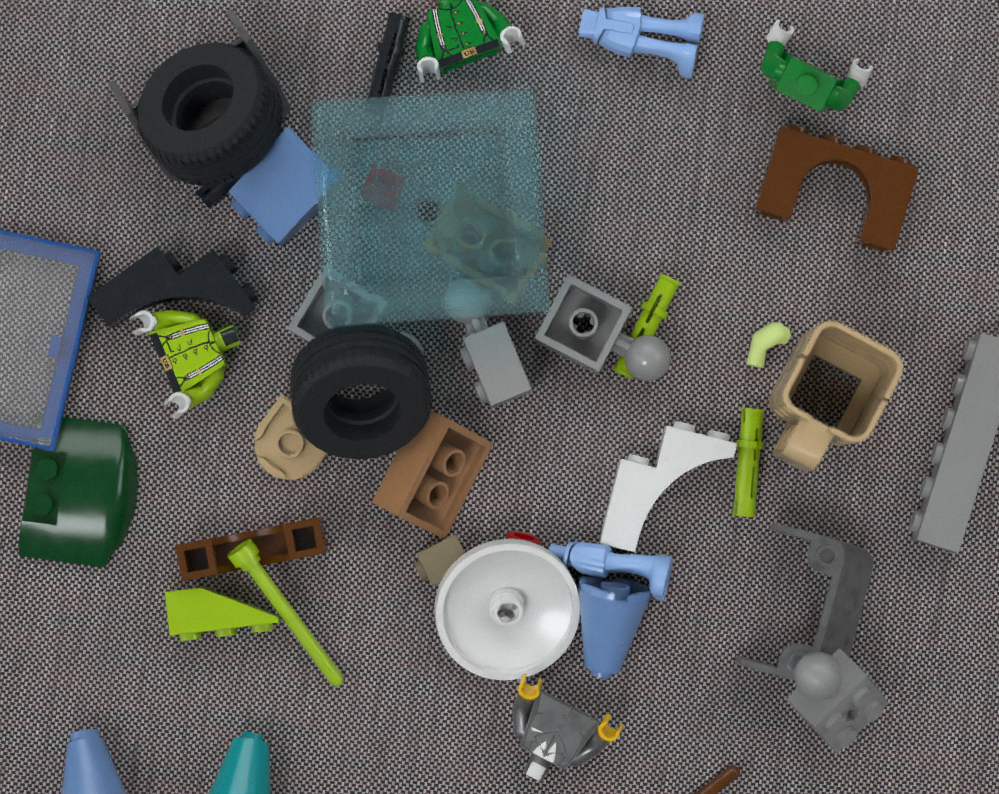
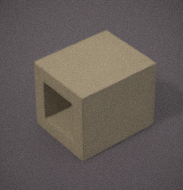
M457 534L417 553L419 561L414 562V565L423 582L430 580L432 586L440 583L450 566L465 553Z

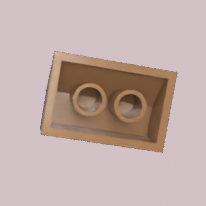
M430 410L428 421L421 432L396 453L372 503L445 539L494 443Z

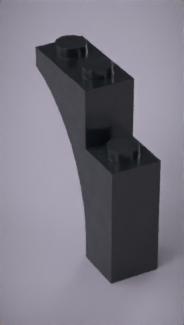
M157 246L87 297L106 325L112 329L137 312L161 303L179 300H200L215 303L239 313L246 319L259 312L254 305L259 300L257 295L247 282L241 286L233 276V274L238 272V269L225 253L220 257L214 250L179 274L178 270L182 268V265L170 250L164 253Z

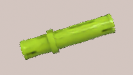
M660 273L648 301H643L640 307L643 310L629 337L636 339L641 335L654 336L661 320H666L669 314L666 310L677 288L680 286V282ZM619 356L612 370L633 380L634 376L628 371L625 358Z
M741 408L739 440L735 442L738 447L733 516H756L759 458L761 449H764V442H761L763 409Z

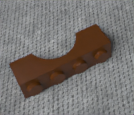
M322 517L175 545L182 581L242 570L240 567L235 568L227 555L235 547L248 539H251L259 549L258 555L261 558L259 561L261 566L329 553Z

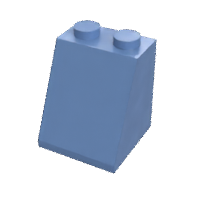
M287 127L276 139L266 157L251 171L244 174L229 190V193L235 199L230 205L244 219L250 215L259 224L255 231L269 246L275 241L282 247L339 194L343 188L339 179Z

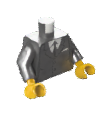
M522 674L518 694L512 708L514 735L521 740L520 747L532 753L523 770L525 774L542 782L551 763L563 770H566L569 766L578 767L597 756L610 741H615L618 738L624 724L621 723L618 728H611L607 724L612 716L611 714H606L600 724L599 719L540 690L542 685L541 678L538 679L536 685L530 686L525 682L527 674Z

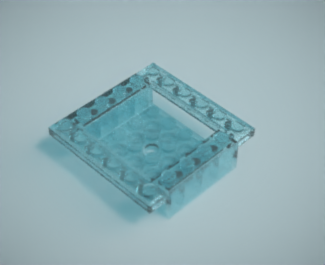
M534 88L311 102L312 149L326 327L550 312ZM498 130L496 133L351 142V138ZM431 201L437 206L438 215L436 219L429 222L420 219L417 214V207L421 202Z

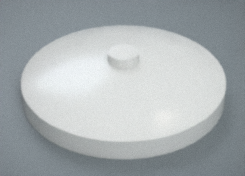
M500 539L486 542L470 549L450 566L443 576L436 593L434 607L435 622L439 637L446 651L463 668L488 679L515 680L521 679L524 673L527 674L526 677H529L546 669L566 651L578 628L580 599L569 570L551 551L525 540Z

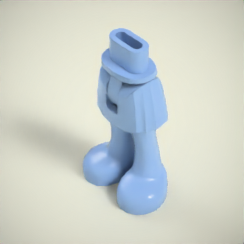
M601 7L599 12L584 9L578 36L593 39V44H599L609 51L628 58L632 57L634 53L668 58L677 64L681 77L692 79L698 45L695 44L700 42L705 14L696 12L686 19L670 20L642 15L640 7L606 8V11L605 7ZM641 32L672 35L683 38L689 43H674L642 36Z
M568 542L566 547L552 543L550 545L549 551L556 555L567 569L570 566L579 573L600 578H606L607 573L640 575L648 579L652 597L660 601L665 600L673 564L671 556L616 554L612 552L613 549L610 548V545L586 542Z

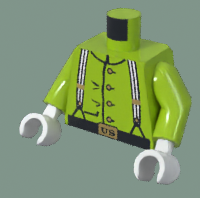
M167 310L151 314L147 311H140L132 315L130 319L139 318L144 325L143 328L133 331L135 335L140 336L151 329L155 330L150 332L149 336L174 392L164 402V406L174 402L180 408L171 417L177 419L188 408H193L210 399L224 380V370L229 367L223 352L241 344L234 325L214 332L207 319H201L197 313L179 310Z

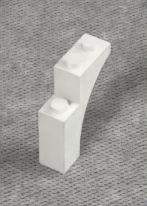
M674 421L673 427L665 426L655 467L648 466L650 459L629 454L628 460H619L598 543L635 552L644 521L662 492L673 481L696 466L714 460L734 458L737 443L729 441V434L709 430L708 436L695 433L694 425Z

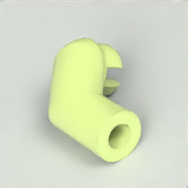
M773 322L755 332L752 336L746 365L764 368L767 350L777 344H786L791 337L790 329L780 322Z

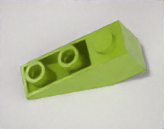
M207 587L165 592L170 636L179 635L180 641L202 639L201 632L215 630L216 637L237 635V628L251 626L252 633L274 630L273 623L281 622V616Z

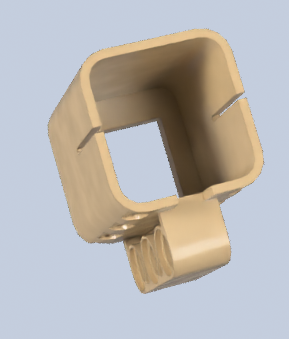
M825 321L803 334L798 340L769 397L770 409L779 418L788 422L774 448L772 456L803 472H809L816 469L829 444L843 446L867 439L887 404L885 400L890 399L902 375L903 363L899 355L893 350L835 321ZM813 356L860 380L836 428L828 427L813 419L811 415L796 408L790 402Z

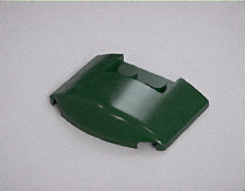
M39 414L36 429L41 430L44 414ZM63 417L55 451L31 447L33 452L23 520L20 523L19 556L103 568L110 563L108 559L118 546L122 545L126 538L135 512L138 493L137 458L125 434L129 433L126 425ZM33 438L32 443L51 447L52 439Z

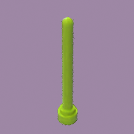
M251 539L239 544L227 557L235 568L240 567L243 572L248 571L331 685L340 686L344 680L343 675L259 563L261 558L258 555L259 549Z

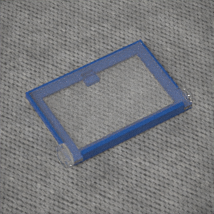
M0 230V440L55 451L90 304L87 297L93 291L101 257L100 251Z

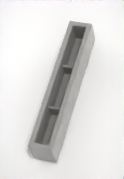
M984 333L974 335L973 340L968 339L964 347L962 359L967 361L963 374L958 373L953 382L951 393L956 394L952 408L947 407L941 421V428L945 429L942 441H937L933 447L930 462L934 463L931 476H925L922 482L919 496L924 497L920 511H914L909 524V531L913 532L911 540L951 553H959L999 425V338Z

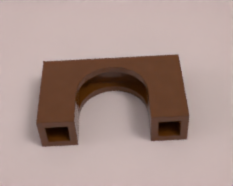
M788 124L787 128L781 126L776 133L752 213L787 223L791 219L805 175L810 170L821 165H840L857 175L866 193V207L855 244L886 254L893 252L898 241L919 168L911 166V160L902 156L891 155L890 159L876 155L877 150L869 146L858 144L856 148L842 145L843 140L836 136L822 134L821 138L807 134L808 129L800 125Z

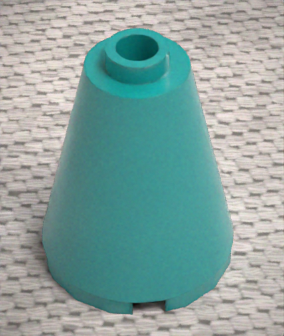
M242 731L241 737L233 738L209 794H271L269 743L263 741L264 735Z

